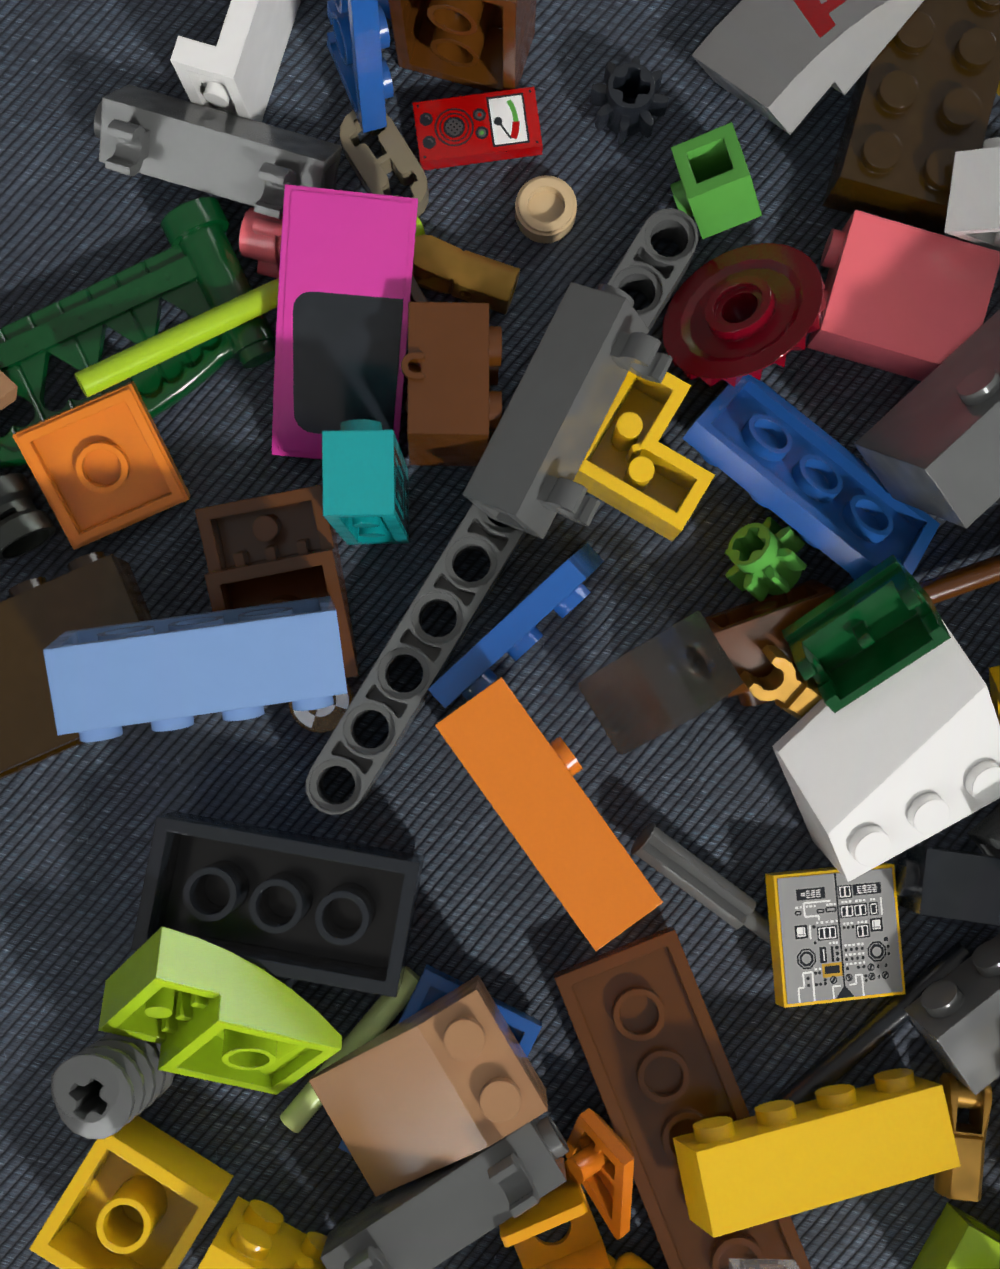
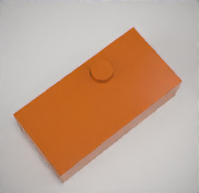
M502 677L435 724L438 731L595 951H598L663 903L573 776L583 769L574 754L560 736L550 743L546 740Z

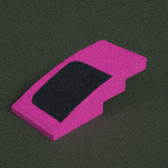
M285 184L276 322L272 455L322 460V431H340L341 422L357 419L381 422L382 430H394L399 443L404 383L401 362L406 355L408 302H410L418 198Z

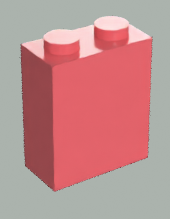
M855 210L841 231L834 228L831 230L824 247L820 266L829 268L825 288L823 289L827 308L819 313L820 329L811 332L807 348L915 380H924L983 325L1000 266V251Z

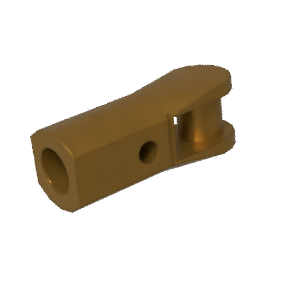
M424 234L415 237L412 275L419 287L451 294L453 297L471 303H489V309L503 314L507 313L518 283L519 268L467 250L463 251L431 235Z
M943 1073L939 1084L943 1085L961 1166L935 1173L934 1190L941 1196L949 1199L979 1202L982 1193L985 1140L992 1106L991 1084L975 1095L962 1082L957 1081L952 1073ZM958 1107L970 1109L969 1124L957 1122Z

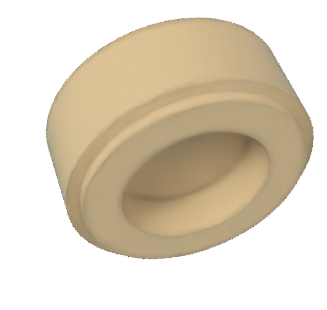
M545 175L535 177L521 187L515 202V218L520 231L527 238L538 243H553L561 240L571 231L576 219L577 200L572 188L565 181L554 176Z

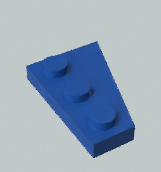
M588 543L584 545L429 687L428 691L444 708L450 705L460 694L469 701L498 678L490 669L497 660L507 652L514 661H517L544 636L536 625L546 615L554 610L562 619L591 593L582 582L604 560Z

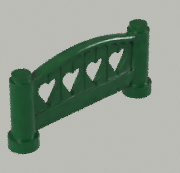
M202 197L188 201L170 211L162 219L161 227L171 248L0 329V370L18 386L17 395L29 401L35 410L34 419L29 425L25 427L12 425L9 433L0 438V469L28 465L12 436L14 433L134 381L153 419L194 391L220 369L226 361L232 358L240 359L244 368H252L269 361L275 356L274 343L276 337L265 314H262L88 398L86 397L82 400L69 398L66 406L59 411H49L44 404L49 355H54L81 371L102 361L106 328H110L131 342L138 344L158 334L163 301L193 318L252 290L225 234L229 228V222L216 198Z

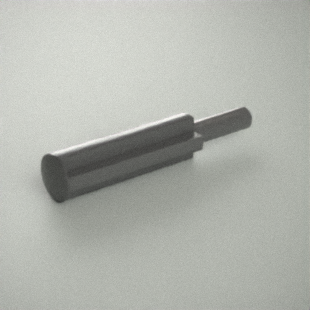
M654 822L648 824L640 832L632 845V855H637L736 930L744 925L771 945L769 920L755 910L757 901L657 828Z

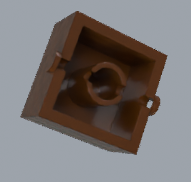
M408 302V354L402 359L401 369L404 376L408 378V396L404 401V410L408 415L409 465L477 466L502 418V391H489V386H498V372L502 359V327L489 326V303Z

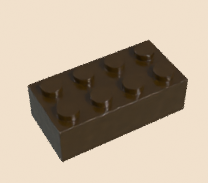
M924 0L856 81L822 206L850 214L858 210L941 235L945 234L955 152L982 148L1000 81V0Z

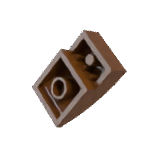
M323 484L195 509L209 571L204 576L212 611L331 596L337 611L345 677L359 676L352 621L335 529L323 516Z

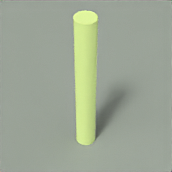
M406 966L397 997L381 995L342 1041V1049L327 1059L315 1074L381 1035L407 1005L420 977ZM309 1082L280 1115L284 1125L295 1133H299L322 1106Z

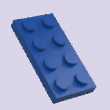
M751 375L743 376L735 387L728 384L682 438L698 451L703 460L722 470L748 491L755 502L769 508L795 529L807 544L821 550L846 570L853 580H856L892 554L912 575L940 525L939 522L926 512L893 499L869 466L763 381Z

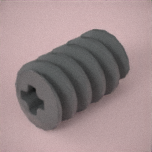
M108 1033L105 1037L95 1041L94 1044L62 1062L51 1075V1095L61 1120L73 1133L87 1139H105L119 1132L124 1125L130 1123L135 1116L141 1114L145 1108L160 1098L172 1084L175 1073L158 1070L161 1044Z

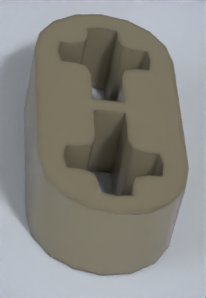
M352 110L345 116L340 126V140L347 161L367 193L391 195L389 180L386 174L394 171L402 185L412 184L410 186L412 198H418L417 216L419 217L429 203L428 182L424 170L392 119L386 114L387 127L369 131L372 136L378 135L383 156L376 159L369 146L365 143L360 144L358 133L362 129L354 110Z

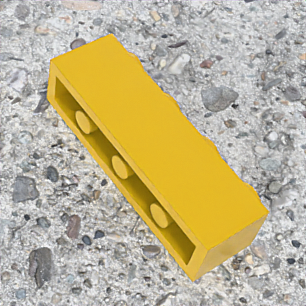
M890 1069L875 1074L874 1084L856 1089L850 1084L822 1087L815 1091L816 1099L795 1105L790 1100L770 1101L754 1108L756 1116L733 1121L731 1117L727 1116L711 1117L697 1121L693 1124V1133L673 1138L689 1219L715 1238L960 1167L961 1164L943 1085L914 1076L912 1069Z

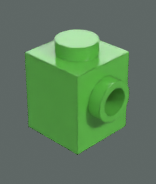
M732 122L671 147L681 180L670 184L677 208L690 217L694 216L702 239L762 216L751 175Z

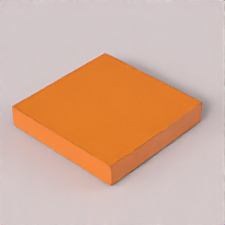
M134 381L26 427L12 435L74 550L190 499L191 495Z

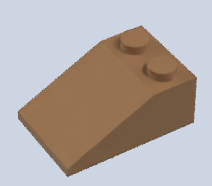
M479 975L309 1079V1083L376 1197L488 1148L548 1111L545 1086Z

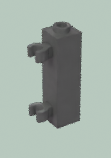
M130 84L102 97L94 117V133L100 139L99 162L105 163V169L132 177L137 173L148 175L254 206V212L280 220L283 218L285 184L336 189L342 146Z
M570 283L462 494L490 518L541 539H544L557 513L576 523L589 527L601 502L598 499L585 495L588 489L573 481L628 371L643 379L661 383L673 360L670 355L657 352L661 345L660 340L647 335L649 329L633 308L634 300L621 289L608 284H600L597 289Z
M549 1115L541 1120L537 1117L490 1147L399 1186L328 1233L320 1259L326 1269H433L512 1216L517 1218L540 1203L541 1197L566 1182L565 1163L562 1156L569 1152L568 1145Z

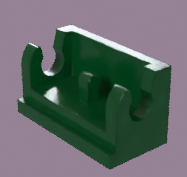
M893 554L782 630L783 637L789 644L794 662L804 680H808L813 676L824 703L834 713L951 638L930 596Z

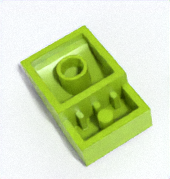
M163 926L105 982L98 1031L161 1044L158 1070L277 1095L342 1049V1036L302 997L268 972L226 949L198 937Z

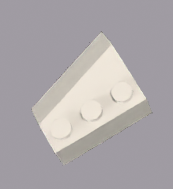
M945 623L944 625L951 637L950 639L836 713L821 699L772 746L813 842L847 882L1000 798V724L986 683Z

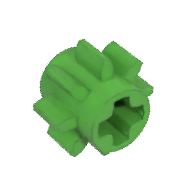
M767 517L763 524L751 523L745 525L733 535L728 549L725 550L724 554L735 564L728 570L725 576L741 591L747 590L758 601H764L767 594L779 595L788 593L798 582L802 570H805L807 567L795 554L802 549L805 542L789 526L782 528L771 517Z

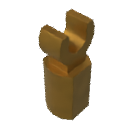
M766 645L761 651L774 665L772 672L768 676L757 678L744 670L740 677L754 697L762 701L774 700L777 706L800 720L822 699L818 685L813 676L808 680H804L797 667L793 666L782 650L776 646Z

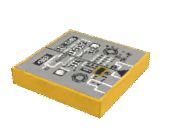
M882 863L849 882L846 881L835 867L765 873L775 1004L788 1008L906 994L894 864Z

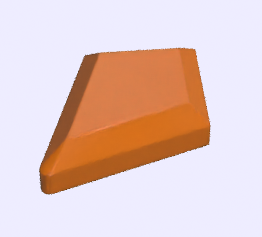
M588 1108L578 1116L568 1138L569 1152L565 1154L567 1158L565 1170L574 1183L584 1186L611 1233L619 1240L630 1231L634 1154L605 1120Z

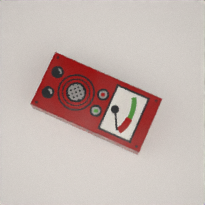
M535 87L412 103L420 163L423 170L542 155L543 144Z

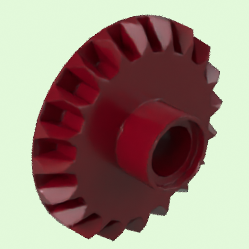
M752 244L717 256L695 271L681 285L668 306L663 322V341L668 355L672 357L675 366L681 368L690 380L700 377L710 387L720 380H725L735 387L741 378L746 375H751L761 380L763 369L772 364L785 368L786 355L791 350H805L807 333L820 329L819 313L827 308L823 293L825 284L821 274L809 256L798 249L783 244Z

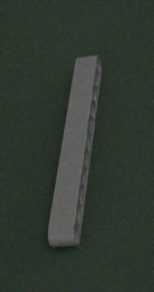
M674 208L659 210L645 221L607 283L622 291H640L647 297L650 305L645 309L636 310V312L648 327L649 332L685 275L698 243V229L693 219L685 212ZM667 238L679 246L681 254L674 257L662 256L653 249L651 242ZM472 504L308 773L306 793L311 804L319 811L329 815L343 814L358 807L367 798L429 696L428 688L440 678L527 535L526 532L511 526L500 527L489 520L487 514ZM467 551L481 552L490 562L488 573L484 578L476 582L464 581L454 572L456 559ZM434 604L448 605L457 614V622L454 629L443 637L427 635L422 628L423 614ZM400 658H415L423 668L422 681L416 689L400 693L392 687L389 681L390 668ZM369 711L380 712L386 717L389 724L387 739L376 748L364 745L356 734L358 720ZM341 766L352 773L355 780V789L353 795L346 802L332 800L323 788V779L331 767Z

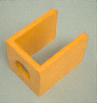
M567 1172V1181L541 1197L540 1203L517 1218L512 1216L499 1225L500 1237L504 1247L514 1245L523 1269H612L605 1244L581 1184L574 1183L567 1175ZM570 1221L567 1234L559 1241L545 1242L536 1236Z

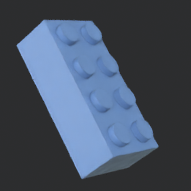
M331 596L65 631L43 649L57 735L79 733L80 742H97L116 738L123 735L122 726L151 722L152 731L155 732L183 729L194 725L193 716L222 712L224 721L248 720L264 715L265 705L292 702V708L295 711L317 710L333 705L334 695L348 694L337 611Z

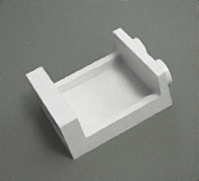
M231 0L217 46L178 36L170 61L190 101L262 123L301 1Z

